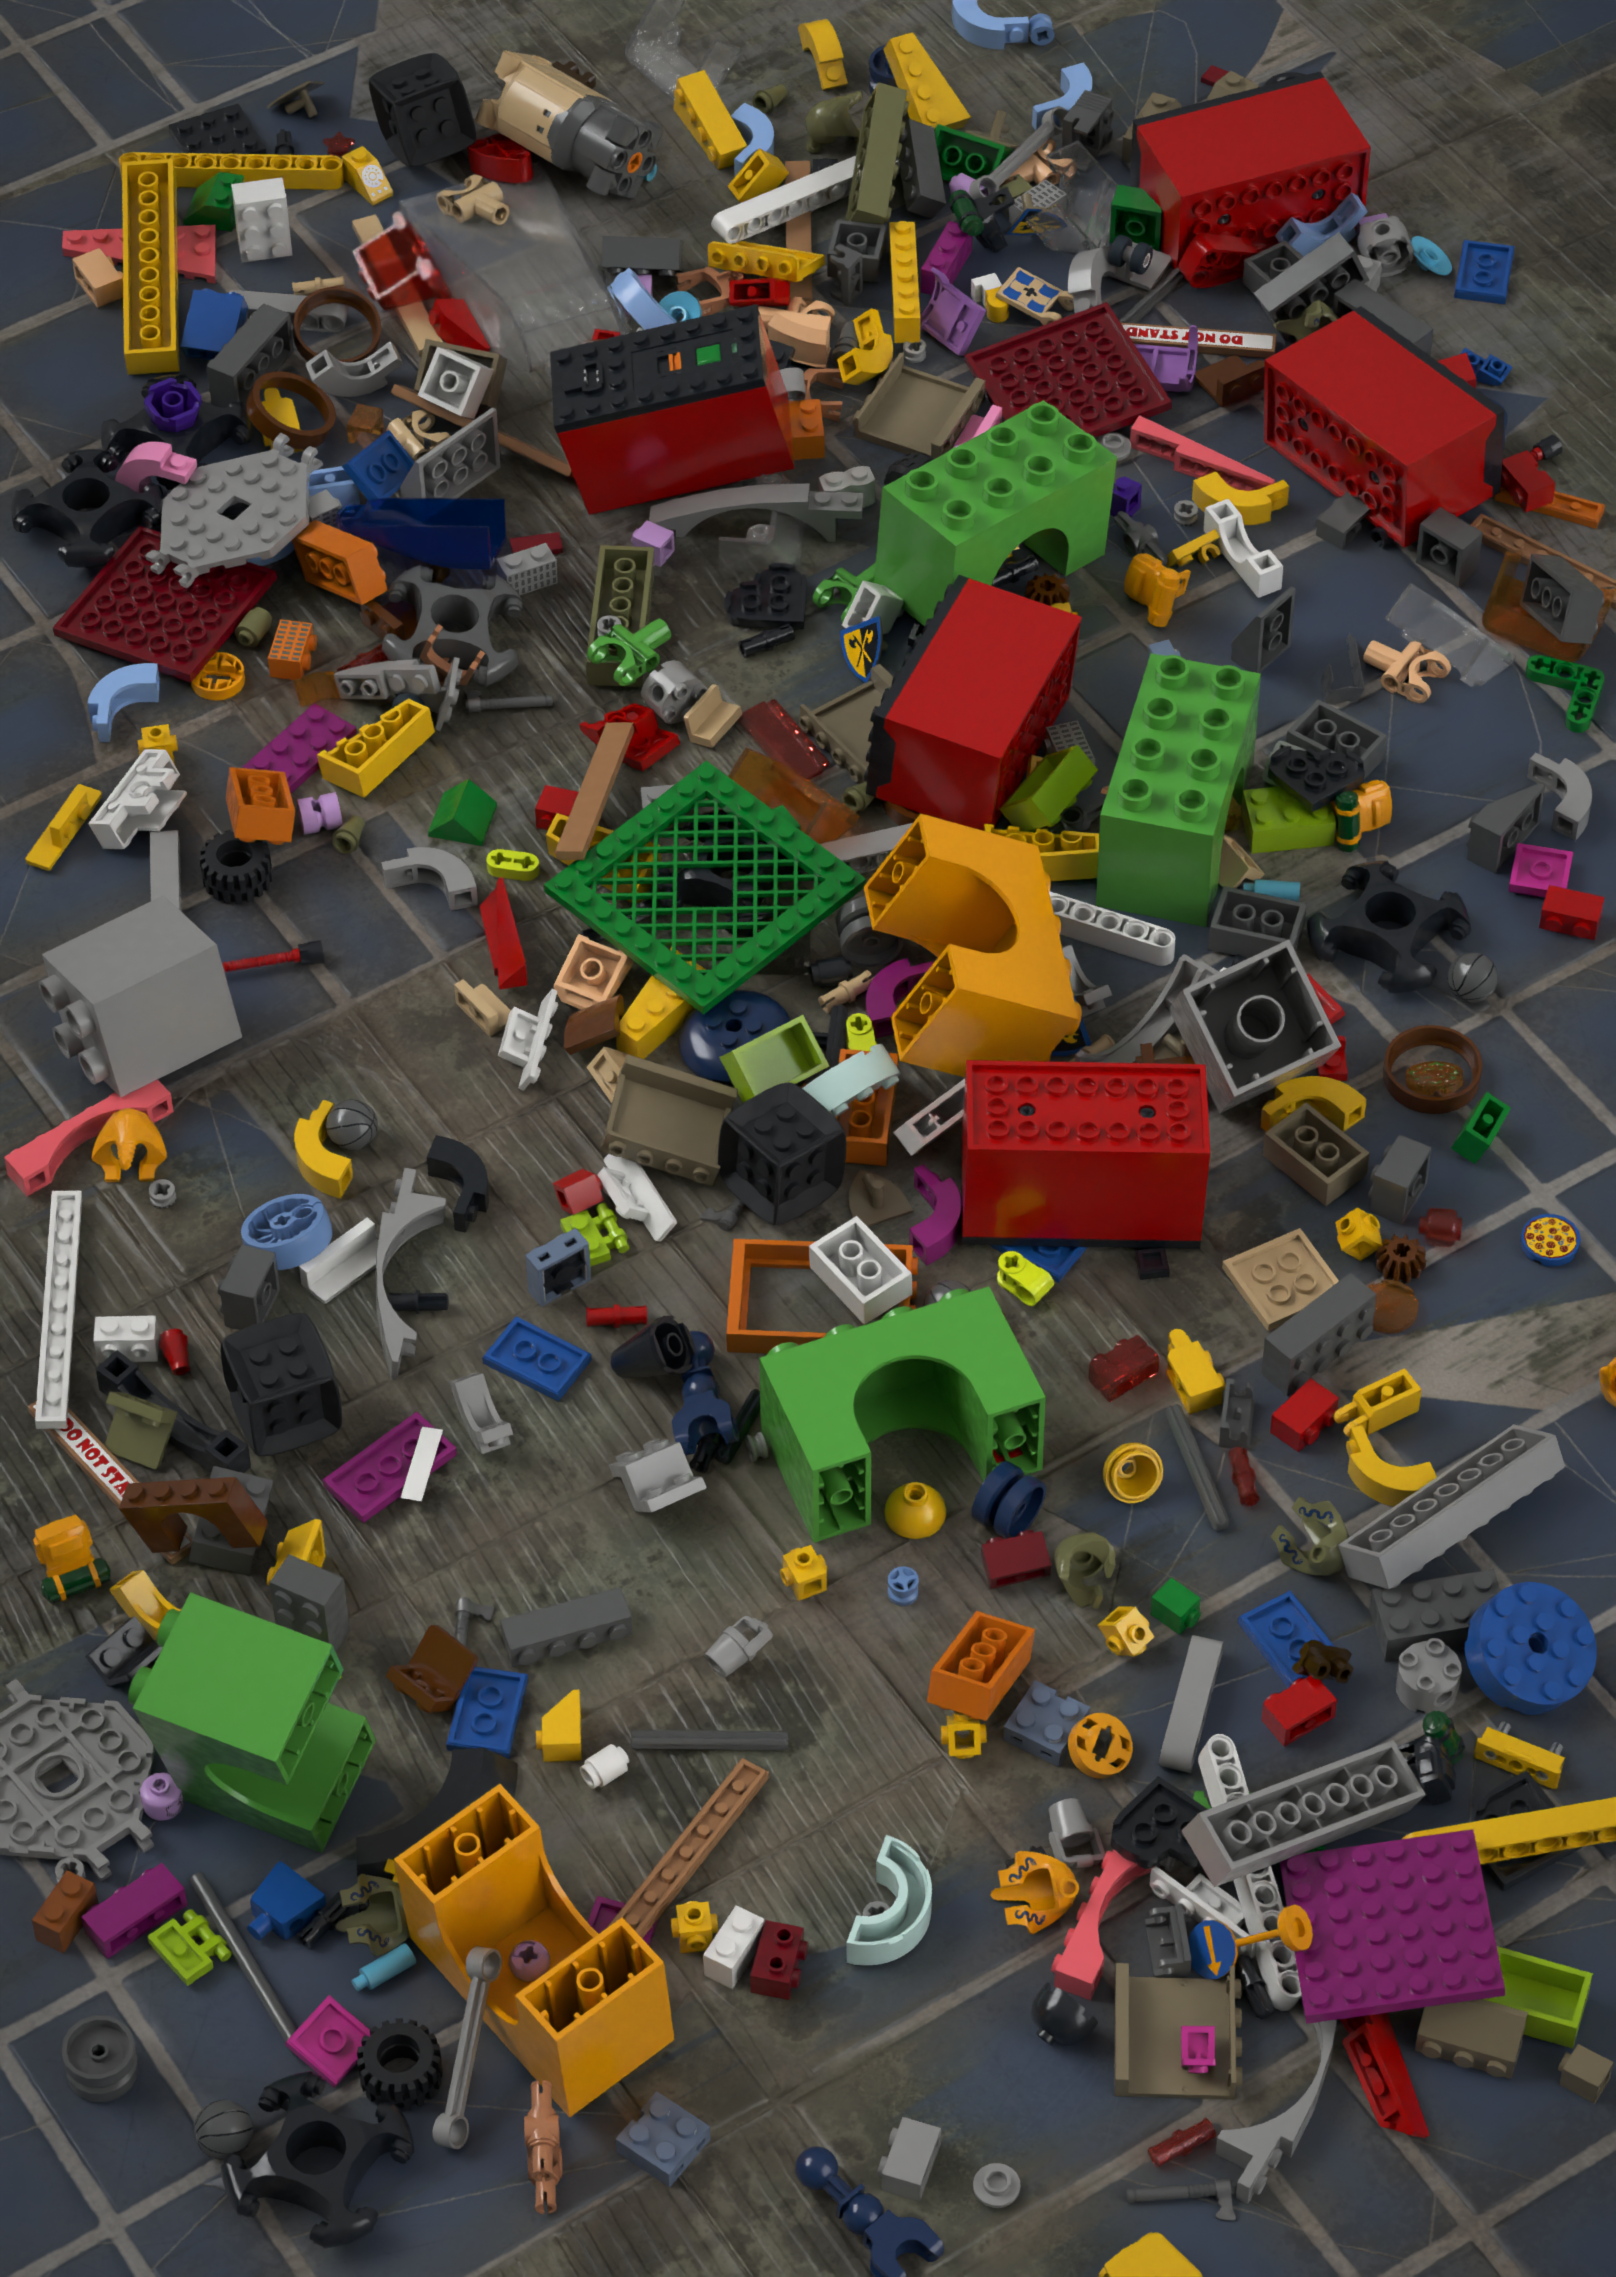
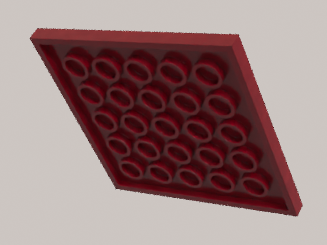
M1107 302L965 355V362L974 377L986 381L985 395L990 403L1002 407V422L1028 409L1033 404L1044 400L1056 407L1063 416L1084 432L1096 438L1133 424L1139 415L1149 418L1172 409V401Z
M139 525L113 558L110 559L54 625V636L135 664L158 663L159 672L192 683L233 633L245 615L252 610L277 579L276 571L248 561L244 565L226 569L224 565L210 568L209 573L200 574L195 578L191 586L185 588L179 583L183 576L175 574L173 570L178 564L170 561L159 575L151 571L150 567L154 563L146 560L145 555L151 550L160 551L161 532Z

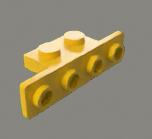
M78 784L26 856V864L50 871L102 798V792Z

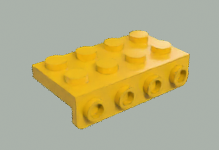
M712 241L708 244V267L726 271L731 270L745 274L766 276L768 278L784 279L790 282H799L825 265V255L746 241H739L734 244Z

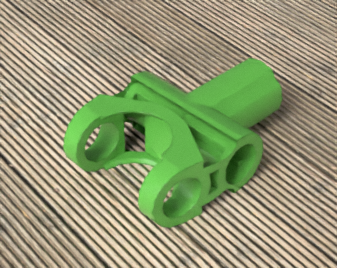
M876 562L858 576L853 575L843 567L838 568L832 577L827 580L824 579L818 585L813 594V603L820 608L837 603L846 605L847 607L841 616V622L843 623L862 581L874 583ZM833 587L841 591V599L834 598Z
M660 618L649 623L634 634L623 625L617 624L612 627L608 634L599 636L590 645L587 658L593 664L605 663L607 661L622 663L615 670L613 678L619 685L627 686L636 682V679L644 673H651L658 666L660 656L654 649L671 639V631L668 625ZM609 644H613L617 648V656L609 654Z

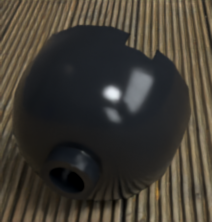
M1048 1982L1043 1985L1032 2002V2020L1039 2028L1036 2035L1050 2046L1054 2042L1069 2046L1083 2041L1093 2031L1098 2021L1094 2016L1088 2021L1083 2016L1086 2009L1058 1987L1051 1991V1985Z

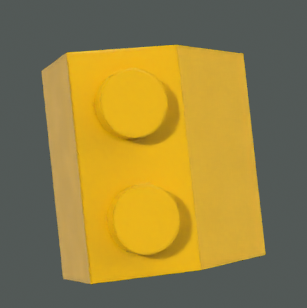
M314 1519L288 1530L284 1542H279L276 1551L277 1562L275 1567H270L268 1571L267 1585H270V1580L289 1554L322 1568L326 1551L321 1520Z

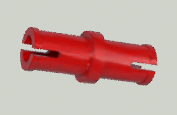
M613 1304V1307L586 1308L587 1327L613 1325L614 1328H620V1325H647L646 1305L620 1307L619 1304Z

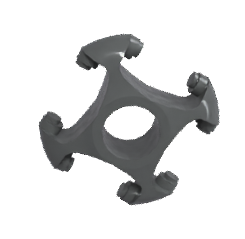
M418 565L403 572L389 584V600L392 602L404 601L413 605L418 622L415 633L409 640H401L395 634L385 635L382 650L389 661L417 659L419 665H424L425 663L421 660L420 655L428 638L437 627L436 624L442 621H454L463 624L469 630L461 633H452L442 629L432 648L441 658H449L448 663H451L454 657L460 658L458 667L469 669L480 650L483 651L485 655L474 672V683L488 687L504 679L518 666L519 656L516 650L506 649L498 653L493 650L490 643L488 625L494 616L507 614L510 617L517 618L523 611V600L508 582L497 574L496 576H483L482 589L454 588L432 583L433 569Z

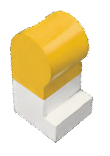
M992 273L971 279V298L976 303L980 301L983 303L987 310V318L996 323L1006 321L1009 318V304L995 297L998 290L1002 287L997 275Z

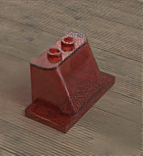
M400 210L391 215L395 222L393 225L352 251L361 268L358 274L364 283L369 285L366 287L368 294L385 311L434 298L453 299L424 239Z

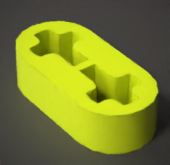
M496 849L488 853L486 857L487 871L492 876L530 881L539 875V860L534 854Z

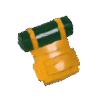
M1377 779L1362 783L1353 791L1338 794L1336 796V804L1335 801L1331 802L1334 815L1337 817V846L1343 852H1353L1358 849L1363 832L1378 829L1391 822L1393 806L1390 787L1383 780L1379 781Z
M76 1514L56 1520L35 1530L36 1536L33 1539L36 1556L40 1564L45 1565L47 1577L41 1580L42 1596L50 1604L57 1601L62 1602L69 1597L101 1587L102 1584L110 1582V1567L102 1558L94 1559L90 1550V1546L93 1544L87 1524L80 1520Z

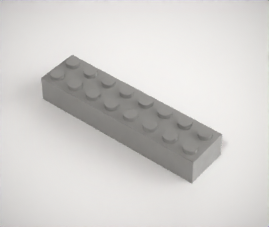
M1513 1424L1340 1543L1338 1547L1348 1577L1385 1589L1395 1588L1400 1585L1403 1579L1412 1573L1420 1571L1426 1563L1443 1555L1449 1547L1466 1539L1472 1531L1486 1525L1495 1515L1509 1509L1511 1504L1521 1497L1529 1495L1534 1488L1544 1481L1552 1479L1557 1472L1562 1470L1565 1464L1556 1435Z
M1394 1740L1200 1812L1182 1830V1833L1212 1885L1216 1887L1405 1814L1426 1794Z

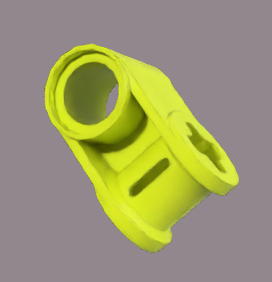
M862 1013L852 1014L848 1017L846 1021L847 1049L871 1051L870 1047L877 1045L871 1019Z
M1008 1251L999 1257L998 1284L1018 1297L1024 1304L1035 1306L1054 1286V1280L1046 1270L1036 1266L1020 1253Z

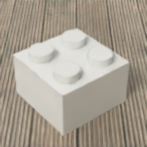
M437 347L417 396L457 415L474 419L494 370L452 350Z

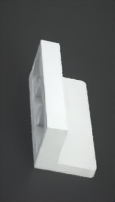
M368 1217L329 1244L318 1256L299 1266L301 1284L323 1304L331 1301L376 1268L378 1239L376 1237L375 1223Z

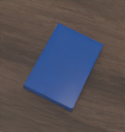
M1464 240L1454 298L1505 304L1515 246Z
M388 430L345 463L342 468L376 509L400 489L414 464V460L391 431Z
M989 1245L1002 1253L1008 1251L1020 1253L1036 1266L1046 1270L1053 1280L1058 1283L1088 1248Z
M516 1316L482 1359L483 1364L559 1402L592 1361L591 1353Z
M1291 1590L1238 1617L1240 1627L1287 1688L1297 1679L1308 1677L1296 1674L1292 1670L1293 1665L1301 1658L1299 1651L1305 1642L1318 1640L1324 1645L1335 1647Z
M474 1667L458 1696L446 1743L447 1750L486 1748L509 1759L527 1689L528 1674Z

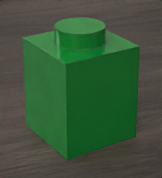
M1171 1577L1152 1596L1150 1615L1180 1635L1187 1627L1192 1628L1198 1622L1201 1616V1598Z

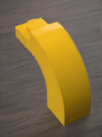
M827 19L800 24L798 31L803 51L811 50L822 91L846 86L848 82L842 62L844 56L832 24Z
M872 308L853 320L860 349L854 348L837 359L843 383L851 385L863 384L886 370L892 361V337L890 334L884 333L879 312Z
M1217 472L1193 480L1192 500L1204 513L1205 507L1229 499L1242 515L1244 525H1257L1271 521L1272 511L1288 505L1289 485L1285 480L1253 491L1238 490L1229 486Z
M1320 1076L1294 1078L1276 1086L1275 1099L1268 1101L1262 1108L1260 1127L1267 1132L1307 1102L1344 1132L1365 1117L1367 1099L1351 1086L1332 1078Z
M323 1100L318 1109L312 1111L309 1120L299 1118L294 1133L297 1164L302 1176L311 1186L325 1194L341 1199L353 1179L351 1159L331 1153L322 1146L328 1136L326 1129L327 1116L334 1107V1103Z
M1363 1425L1351 1428L1350 1439L1346 1442V1449L1349 1455L1348 1474L1354 1484L1370 1498L1394 1507L1437 1477L1430 1462L1408 1467H1399L1386 1463L1374 1452Z
M144 1570L132 1571L109 1589L129 1617L135 1616L153 1640H157L158 1630L166 1613L170 1609L182 1610L173 1606L161 1595Z

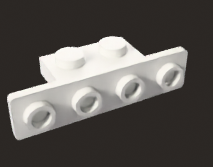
M551 989L541 1002L537 1017L517 1007H513L508 1016L498 1056L523 1067L518 1087L522 1091L530 1083L534 1084L540 1075L541 1068L538 1067V1063L544 1057L547 1046L543 1045L544 1040L548 1038L552 1029V1024L549 1021L554 1016L558 1007V1002L555 1001L557 990Z
M608 1154L604 1158V1163L608 1168L603 1167L597 1174L602 1182L603 1191L611 1197L620 1216L625 1219L631 1218L643 1221L654 1240L661 1242L677 1224V1220L639 1163Z
M1157 1866L1151 1870L1150 1887L1153 1892L1162 1899L1166 1898L1174 1905L1182 1904L1184 1916L1192 1917L1198 1923L1205 1920H1218L1232 1930L1236 1939L1251 1936L1240 1928L1245 1923L1240 1902L1220 1887H1214L1211 1881L1201 1873L1185 1888ZM1256 1943L1238 1947V1955H1247L1251 1959L1255 1956Z

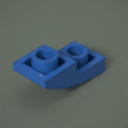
M1464 348L1461 354L1467 353L1477 382L1500 386L1513 368L1492 354L1487 359H1484L1467 348Z

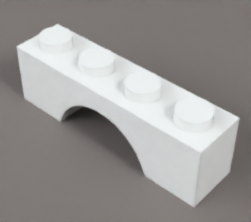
M1226 499L1205 507L1203 531L1208 533L1216 529L1220 537L1214 544L1218 546L1220 552L1254 594L1260 598L1282 588L1283 565L1270 549L1258 552L1254 548L1246 534L1242 515L1231 501Z

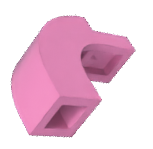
M146 442L131 450L118 470L115 481L138 493H143L144 487L151 483V476H159L186 484L197 468V461L194 458L172 452V444Z

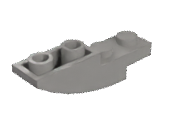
M417 659L373 663L349 668L334 674L341 699H386L391 694H437L441 690L435 666L419 665Z

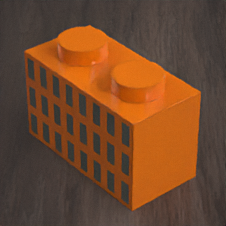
M280 619L268 656L270 677L302 681L305 670L309 671L311 666V651H315L317 647V635H313L312 623Z

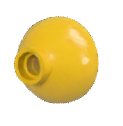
M1137 1442L1126 1443L1114 1449L1106 1459L1103 1467V1480L1107 1490L1113 1497L1124 1503H1138L1148 1499L1156 1492L1163 1478V1463L1160 1456L1151 1447ZM1125 1463H1130L1129 1467L1125 1471H1122L1123 1465Z
M920 1482L906 1483L896 1488L889 1495L884 1510L885 1520L890 1529L902 1537L910 1539L926 1538L935 1534L943 1526L946 1519L945 1502L941 1494L927 1484Z

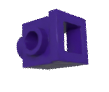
M1126 476L1118 478L1113 486L1110 515L1115 517L1118 512L1123 511L1132 517L1141 508L1142 484Z

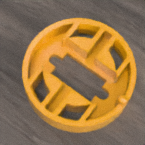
M216 652L192 681L191 687L198 696L204 699L217 701L231 698L238 694L245 684L244 666L236 656L229 653ZM207 675L230 677V680L217 679L216 683H213V678H207Z
M1093 1713L1086 1716L1073 1726L1068 1738V1750L1073 1763L1081 1772L1092 1778L1105 1779L1117 1774L1128 1765L1133 1752L1132 1739L1128 1729L1119 1719L1107 1713ZM1085 1724L1091 1728L1087 1729L1083 1725ZM1109 1727V1734L1112 1737L1105 1758H1100L1099 1762L1095 1760L1096 1754L1092 1751L1100 1730L1105 1731ZM1113 1762V1763L1117 1764L1118 1766H1117V1767H1114V1766L1111 1765L1110 1763Z

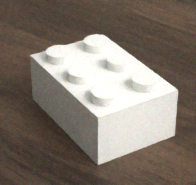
M282 177L231 184L237 238L242 263L293 256L287 199Z
M857 1216L809 1245L810 1268L864 1325L912 1295V1273Z

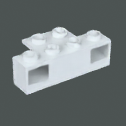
M144 749L88 823L103 849H125L138 831H160L166 825L173 812L180 806L187 792L184 790H170L180 776V773L166 750Z

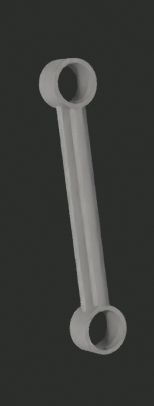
M1055 107L1046 112L1042 118L1043 124L991 174L982 176L971 183L969 188L971 197L974 200L986 197L981 192L980 183L986 186L988 196L999 191V186L1052 135H1059L1063 132V119L1068 111L1063 107ZM1053 114L1059 118L1061 128L1054 123Z
M476 1946L471 1949L466 1959V1972L469 1978H471L445 2113L437 2117L433 2126V2139L438 2146L460 2149L468 2139L469 2123L466 2117H464L481 2025L490 1982L498 1978L502 1968V1957L496 1949Z

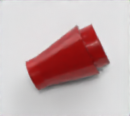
M177 1328L163 1332L160 1335L158 1345L169 1363L173 1375L180 1376L190 1371L188 1336L183 1333V1330Z

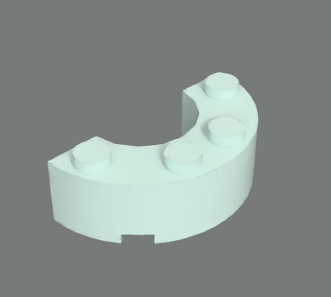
M877 1044L870 1047L871 1052L865 1055L861 1051L814 1079L802 1089L815 1098L834 1117H837L848 1110L847 1104L856 1098L860 1102L874 1093L873 1090H877L882 1086L886 1090L899 1082L898 1076L901 1075V1072L883 1044Z
M886 1835L876 1861V1882L886 1886L895 1895L896 1900L892 1907L882 1914L870 1917L856 1915L846 1942L847 1963L854 1965H878L896 1960L911 1951L921 1941L929 1926L932 1911V1883L928 1869L926 1870L915 1850L894 1837Z

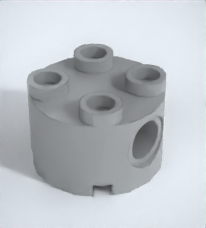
M1389 216L1361 225L1357 240L1361 256L1382 262L1381 277H1389L1401 273L1406 269L1405 264L1408 261L1412 262L1414 249L1404 224L1400 222L1397 216Z
M676 660L667 661L661 664L663 669L659 672L653 670L643 684L641 697L645 699L643 702L649 708L654 709L655 714L665 723L675 724L681 721L684 722L685 714L707 691V687L681 662Z
M1431 1638L1428 1641L1412 1644L1399 1656L1396 1693L1400 1701L1408 1709L1417 1712V1709L1425 1711V1714L1432 1711L1445 1712L1456 1701L1461 1680L1462 1667L1457 1654L1438 1638Z

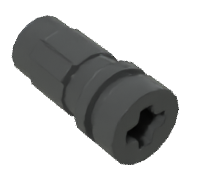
M849 321L844 325L838 343L834 347L831 363L836 369H839L838 358L854 348H860L853 321Z

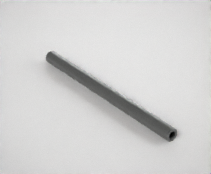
M204 1873L194 1874L189 1880L223 1939L227 1942V1946L286 2043L297 2030Z

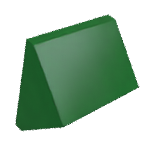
M470 779L463 781L443 793L429 828L428 837L482 846L496 811L497 802Z

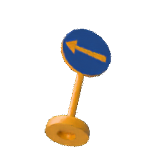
M1290 1905L1283 1908L1278 1915V1929L1239 1939L1235 1938L1234 1933L1226 1924L1218 1920H1205L1195 1926L1188 1939L1191 1966L1199 1975L1207 1979H1220L1229 1974L1230 1966H1235L1238 1957V1947L1280 1937L1289 1950L1295 1952L1306 1950L1311 1945L1313 1937L1310 1919L1305 1910L1300 1906Z

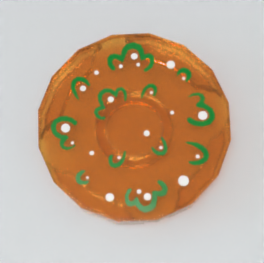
M1443 1061L1422 1062L1411 1066L1405 1073L1406 1086L1408 1089L1419 1094L1434 1095V1091L1441 1090V1094H1449L1463 1086V1070L1453 1063Z

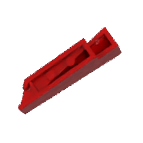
M500 877L496 883L497 887L480 904L479 908L494 975L498 976L499 990L526 986L527 971L503 877Z
M1388 2013L1340 2019L1349 2033L1342 2040V2043L1379 2126L1415 2137H1428L1430 2134Z

